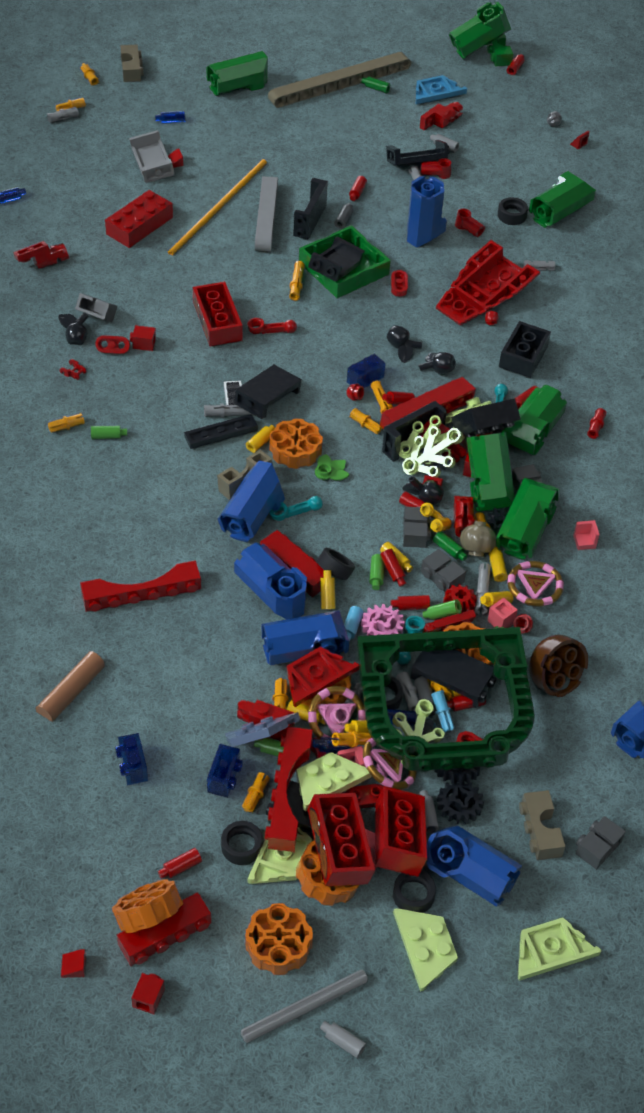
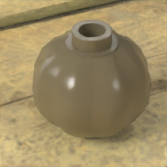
M475 521V524L463 529L460 535V542L465 550H469V555L484 557V552L490 553L494 549L496 535L491 528L486 526V522Z

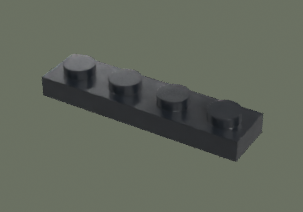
M252 414L186 431L184 432V437L190 449L258 431V425Z

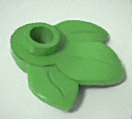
M325 454L317 461L318 466L315 468V476L321 480L333 479L338 481L346 479L349 476V473L344 471L346 461H331L330 457Z

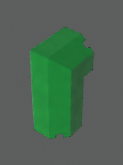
M490 2L477 9V16L475 15L474 18L451 31L449 37L452 45L457 48L459 56L465 59L510 31L511 27L504 7L499 2H495V5H492Z
M260 51L210 64L206 67L207 81L211 82L210 90L216 96L249 88L250 91L263 89L265 83L268 82L267 55Z
M567 171L558 177L557 180L559 182L557 185L554 183L551 188L530 200L529 211L535 216L533 220L545 228L593 201L596 189Z
M549 385L535 388L518 410L521 420L514 422L515 426L505 428L502 433L506 432L507 443L532 455H536L545 443L543 442L544 437L547 438L549 432L565 413L567 401L565 398L562 400L560 397L562 395L561 392Z
M506 432L467 437L471 478H474V481L470 482V491L473 503L477 502L478 507H475L476 511L492 510L494 507L496 509L511 507L515 496Z
M524 478L496 537V546L498 548L502 546L505 548L504 553L521 560L525 559L526 556L532 558L547 524L551 523L557 506H555V502L559 501L560 489Z

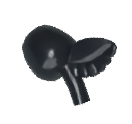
M85 312L78 319L71 314H60L58 316L59 322L66 328L65 336L70 345H82L86 340L88 331L83 323L89 316Z
M394 325L387 333V340L393 347L398 349V357L401 362L406 363L412 357V348L421 349L422 342L409 340L410 332L402 326Z
M429 353L425 358L426 362L418 365L420 371L433 368L438 374H447L455 369L456 361L450 353Z
M411 476L408 480L409 483L402 487L404 491L418 495L419 499L432 505L439 504L444 495L443 488L435 481L429 480L422 484L414 476Z

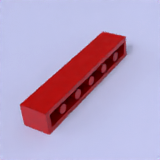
M464 377L452 380L389 410H385L381 415L380 426L384 429L385 426L433 401L438 402L449 413L467 405L466 401L474 398L476 388Z

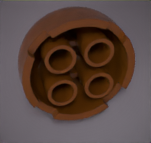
M549 636L542 640L531 654L529 661L530 677L533 683L543 692L552 696L563 697L580 685L581 681L579 679L584 668H588V653L582 643L569 636ZM565 676L570 678L568 687L563 690H553L547 687L549 685L555 689H561L566 681Z

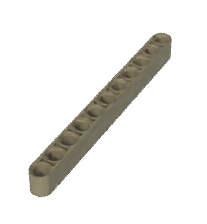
M397 52L274 88L269 91L268 99L276 108L360 84L363 77L367 78L369 76L377 79L407 70L411 66V61L403 52Z

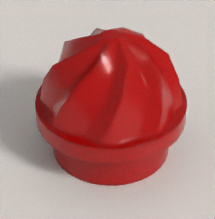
M357 383L350 385L346 390L347 397L353 401L361 400L364 396L363 386Z
M520 614L514 620V627H520L522 634L528 633L533 627V620L527 614Z

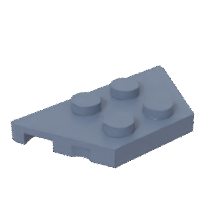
M298 712L276 719L270 716L260 720L261 723L254 725V722L242 725L241 729L225 733V736L231 747L272 736L289 727L288 724L299 722L301 719Z

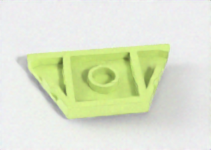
M330 752L298 768L296 771L300 796H302L303 809L307 811L314 794L342 793L372 776L366 767Z
M298 827L295 852L268 849V840H265L249 874L248 883L257 884L297 880L296 867L307 845L312 842V838Z
M396 908L393 914L421 992L433 980L439 978L447 968H450L457 962L458 956L443 917Z
M564 918L521 930L518 980L527 979L600 956L601 950L599 947H593L586 941L585 936L580 931L575 930Z

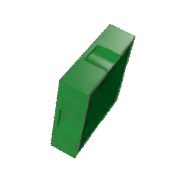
M352 225L324 239L316 240L299 248V261H302L305 264V269L337 299L388 276L390 273L391 260L378 248L371 245ZM335 237H339L365 250L360 265L337 282L308 268L312 253L315 252L320 255L332 247Z

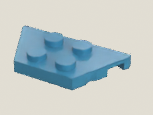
M443 75L418 80L415 104L467 94V87L460 88L457 86V82Z

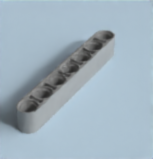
M262 176L255 251L271 252L278 177Z

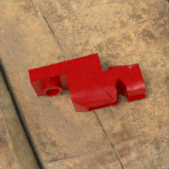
M458 102L450 103L446 107L438 103L421 116L420 129L426 130L433 124L444 128L462 116L463 113L460 111L463 110V106Z
M42 241L13 252L18 262L25 263L33 258L34 264L38 268L57 264V258L61 261L69 259L67 249L63 243L52 245L49 248L48 244Z
M454 496V528L456 536L460 538L461 531L467 526L474 524L473 497Z

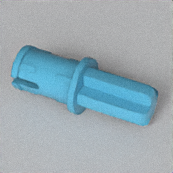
M444 690L432 693L431 696L437 710L435 714L439 717L443 731L450 732L454 730L455 726L450 714L451 708L448 707Z

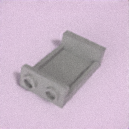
M158 130L129 139L132 152L145 183L175 175L172 161L168 158Z

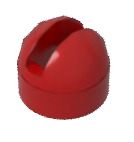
M488 311L485 315V322L490 326L495 325L498 322V313Z

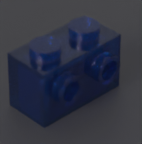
M375 353L365 357L363 360L348 367L347 383L349 385L357 383L363 386V388L368 387L372 382L384 378L386 363Z
M139 733L118 737L119 745L115 746L117 759L121 758L122 763L119 764L120 774L125 776L127 785L148 781L147 766Z
M219 744L207 777V793L228 798L230 790L234 791L237 778H235L236 773L241 772L243 760H240L239 748Z

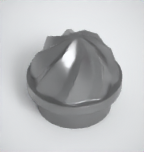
M553 111L548 114V125L554 127L561 123L562 116L559 112Z

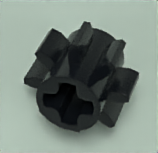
M494 507L492 514L487 513L491 517L487 523H493V530L496 527L501 528L507 515L503 514L505 512L504 508L498 511ZM501 515V518H502L503 520H502V521H499V520H498L497 523H496V520H495L494 518H495V517H499V516Z

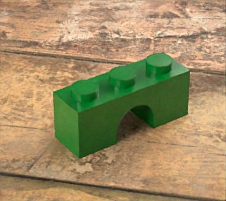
M505 34L486 45L491 62L494 63L495 67L509 66L513 60L511 47L505 46Z

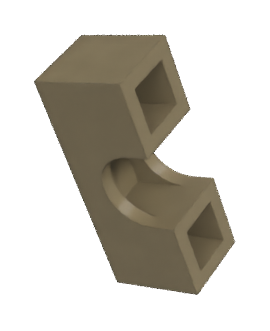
M138 44L120 45L123 81H141V76H144L141 50H138Z
M259 450L246 458V467L241 473L230 467L218 474L219 492L230 500L258 461L272 463V458L262 450Z
M549 790L524 793L522 802H519L520 814L525 816L524 827L526 834H530L531 852L535 853L537 860L562 857L565 843L560 828H547L541 823L543 820L551 819L554 811Z

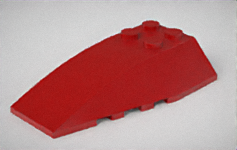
M490 240L468 259L464 269H461L458 278L452 282L451 288L445 292L436 305V309L457 324L462 325L517 295L540 275V271L529 264L523 268L519 267L503 256L502 246Z

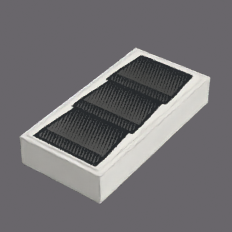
M241 381L224 382L226 405H235V391L242 386Z

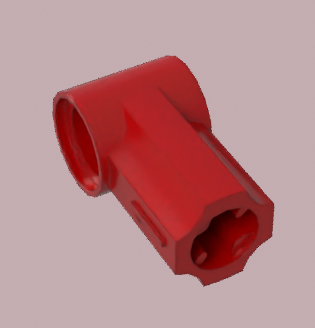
M446 158L440 159L438 162H422L421 175H433L441 179H448L451 177L452 163Z
M462 208L458 210L455 227L462 230L466 229L477 238L481 236L485 231V226L471 217V212L468 209Z

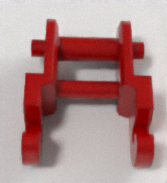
M74 359L69 360V364H73V367H75L73 370L60 368L61 374L64 372L65 376H71L77 380L80 379L79 375L81 373H86L85 367L79 365V362Z

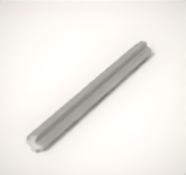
M359 970L241 1030V1036L248 1043L366 983L368 977L364 970Z

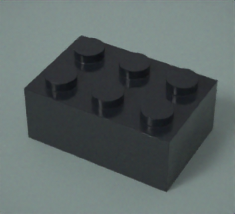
M519 321L501 351L499 367L531 378L548 348L551 331Z
M515 398L470 408L451 417L454 428L460 430L465 439L476 435H486L492 431L494 433L503 431L505 428L515 426L514 422L521 420Z

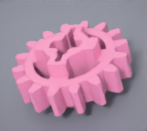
M382 604L381 608L374 605V610L368 608L367 613H363L361 622L362 632L367 633V636L403 634L405 621H403V615H399V610L393 611L391 605L388 608H385V604Z

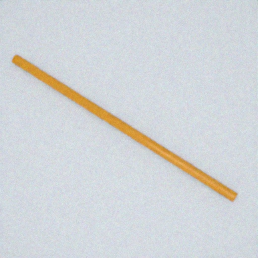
M262 159L168 251V254L173 256L267 164V161Z

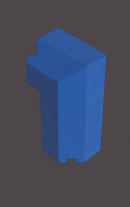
M420 176L411 182L407 242L416 248L446 231L447 220L445 217L442 218L444 183L435 177L425 179V176Z
M258 461L247 473L219 516L218 522L221 530L225 533L228 530L231 533L230 537L233 539L248 542L250 538L255 536L270 510H278L281 502H284L285 497L272 463Z
M255 542L245 548L241 553L243 556L241 560L237 558L234 562V573L275 614L286 620L304 615L307 577L298 568L291 567L290 569L265 544L261 545Z
M339 610L261 624V636L264 639L263 649L269 665L296 661L319 647L338 655L343 651L344 654L349 651V639Z
M640 700L613 724L611 730L612 737L616 735L618 739L616 742L617 746L632 758H636L639 755L640 758L644 759V703Z
M460 826L448 827L431 834L427 841V865L429 869L443 878L451 877L496 907L505 900L501 897L503 893H510L520 875L519 870L522 869V865Z

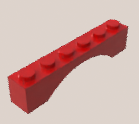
M195 560L176 564L164 575L144 583L117 584L102 579L80 582L85 611L88 612L108 607L115 608L129 603L136 604L144 600H156L165 596H176L186 592L193 593L201 590V577Z
M287 727L286 735L282 734L280 747H284L283 752H279L277 765H281L280 770H276L274 783L278 784L277 789L273 788L271 796L274 808L269 807L268 820L271 821L270 827L266 826L264 838L268 840V849L295 852L298 821L288 804L286 792L294 773L302 764L309 760L313 733L311 729Z

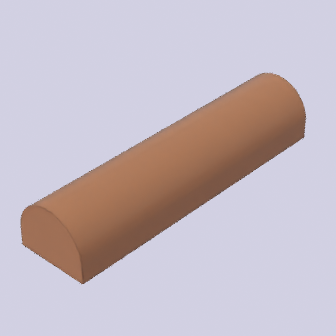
M88 652L36 707V712L53 722L105 667L103 659L95 652Z

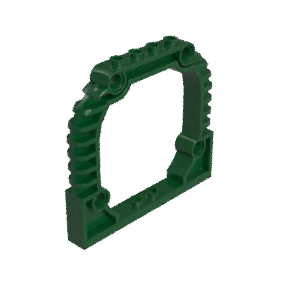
M520 627L358 636L357 652L360 665V679L369 734L379 748L390 753L391 757L402 760V764L406 769L426 772L436 769L450 770L452 768L471 769L473 767L491 768L500 766L507 762L509 754L518 749L530 735L535 714ZM479 648L480 655L494 664V675L505 681L512 721L506 730L490 732L482 741L429 744L419 736H402L392 726L389 719L384 688L391 682L392 665L399 660L400 652H431L434 650L450 651L454 649Z

